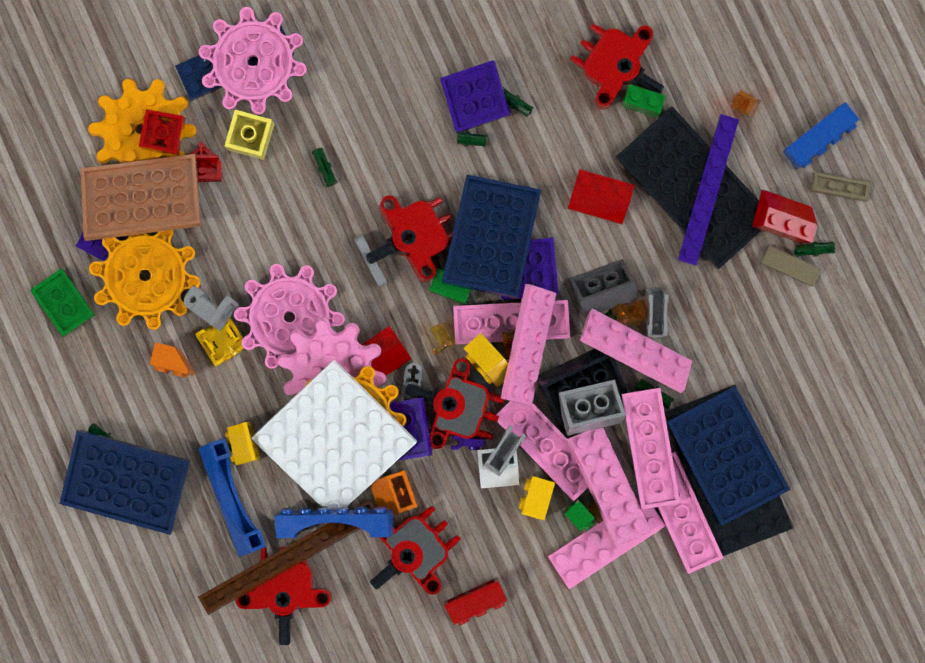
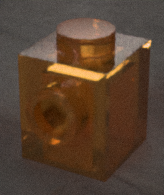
M740 90L734 96L731 107L753 117L761 100Z

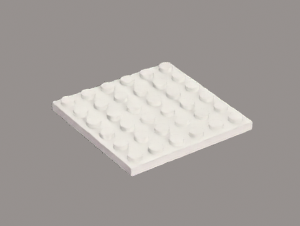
M335 359L251 437L322 508L328 507L330 510L347 507L417 443V440Z

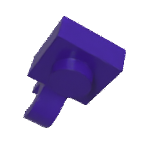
M456 435L451 437V439L459 441L458 445H451L452 450H458L463 445L467 446L470 450H480V447L484 448V438L474 436L473 438L466 439Z

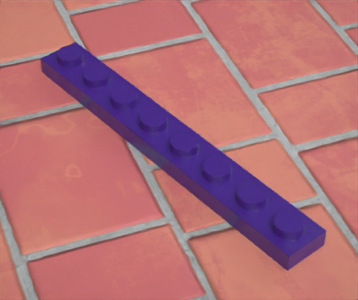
M723 114L719 116L677 261L694 266L697 265L739 119Z

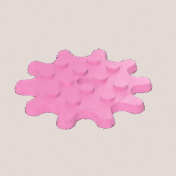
M244 7L240 11V21L237 25H228L221 19L213 23V29L219 36L218 42L212 46L203 45L199 48L200 57L211 61L213 64L212 71L202 78V83L206 88L222 86L225 89L222 104L226 109H233L240 100H248L253 113L260 115L266 110L265 102L269 96H276L282 102H288L292 99L293 95L287 87V80L291 76L301 77L307 71L304 63L297 62L292 57L293 51L302 45L303 38L298 33L285 36L280 32V26L283 22V17L280 13L273 12L266 21L259 22L255 19L253 10L250 7ZM257 57V65H248L249 58Z
M272 265L270 268V282L262 285L255 280H248L245 284V290L251 295L252 303L248 307H239L234 311V317L237 321L247 322L251 327L250 333L242 339L243 348L246 350H252L258 346L265 348L267 352L265 365L270 369H274L279 365L278 357L281 354H293L296 352V346L290 339L292 330L300 329L306 335H313L316 332V321L320 317L327 318L331 327L341 326L345 321L342 313L333 312L328 307L329 300L337 293L336 287L333 284H327L321 288L314 286L312 283L314 271L308 265L301 267L298 275L295 277L287 276L282 265ZM287 312H292L295 315L293 322H286L284 320V315Z
M320 317L316 321V332L313 335H306L300 329L292 330L290 339L296 346V352L293 354L283 353L278 357L279 366L287 368L293 373V378L284 385V392L287 395L299 393L305 387L308 380L316 377L334 359L352 377H357L363 367L371 366V361L381 354V348L377 344H370L368 346L359 344L357 336L360 329L356 323H349L343 331L336 332L331 328L327 318ZM375 370L374 385H384L387 380L386 375Z

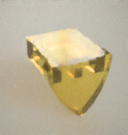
M443 323L431 328L440 345L432 350L434 356L454 345Z

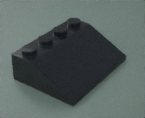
M595 348L538 375L537 379L562 432L566 430L561 414L560 392L615 380L621 401V394L628 393L615 359Z

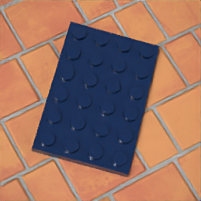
M466 175L442 283L518 299L541 190Z
M736 386L666 422L721 526L790 490Z
M79 429L76 432L59 504L171 535L190 460Z

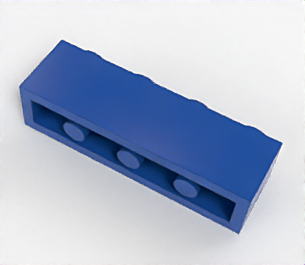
M844 102L782 152L795 169H798L800 166L804 169L813 162L810 158L815 154L818 157L827 151L826 146L829 143H832V145L836 144L842 139L840 135L843 132L850 133L857 127L855 123L860 119L849 105Z

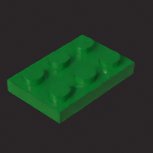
M63 268L30 290L62 337L67 336L95 316V313Z

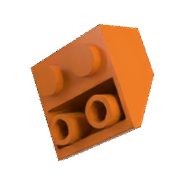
M155 342L149 364L155 366L154 370L169 373L172 370L174 371L173 375L188 378V375H194L195 371L180 348Z
M406 469L377 479L370 485L377 507L392 509L393 515L418 507Z

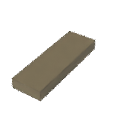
M814 172L810 191L867 202L871 182Z
M772 246L767 247L760 264L811 287H814L821 271L820 268Z

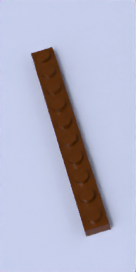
M371 500L358 506L367 507V510H374L375 508ZM327 523L203 593L198 598L206 613L210 615L361 528L344 523Z

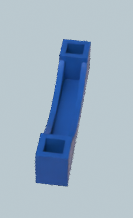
M225 438L198 448L238 556L241 557L266 547L260 529H257L251 522L238 497L230 466V456L232 455Z
M328 507L319 508L318 510L301 508L299 511H292V508H283L274 515L276 538H296L300 534V530L321 523L353 525L370 533V537H390L394 533L392 509H386V507H376L374 510H367V507H358L356 510H348V507H340L337 510H330Z

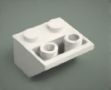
M496 448L477 450L481 489L519 485L517 450L500 476L483 466Z

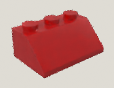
M579 169L567 209L622 225L635 185Z
M762 190L752 227L798 243H813L817 221L811 206Z
M390 326L361 344L363 346L370 344L380 346L381 354L371 361V366L374 370L383 372L386 376L412 359Z
M495 578L446 600L444 606L453 624L458 623L460 626L469 622V618L476 615L478 618L487 614L486 610L492 607L496 610L505 606L504 602L507 601V598L498 578Z

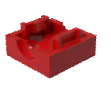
M146 109L138 147L144 150L179 156L180 138L185 127L186 118L181 115ZM157 139L164 140V143L158 141V144H154L157 143Z

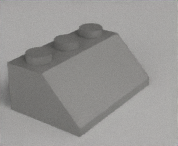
M615 380L559 393L561 414L567 436L620 424L625 419L626 414Z

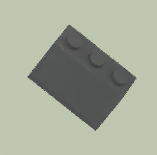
M623 259L569 278L578 305L585 318L592 308L598 312H603L639 299L635 281Z

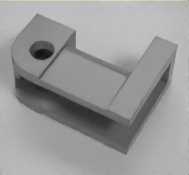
M193 285L184 297L185 306L214 328L221 331L234 311L239 307V304L229 296H226L221 304L217 306L210 301L211 298Z
M645 288V296L648 300L646 336L667 337V302L669 294L665 288Z
M511 425L505 430L498 446L483 465L498 476L503 473L509 464V460L526 437L524 434L519 437L511 432L513 428Z

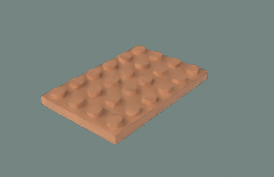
M195 154L81 168L83 235L85 241L201 226Z

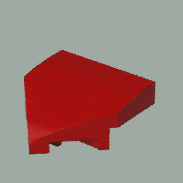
M201 141L197 148L190 153L196 156L198 182H222L221 161Z

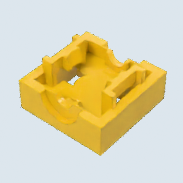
M231 317L221 331L211 325L195 334L215 367L220 366L245 350L242 346V339L244 337ZM230 327H232L233 331H234L235 334L237 335V338H236V336L234 335V333L232 332V330L230 329Z

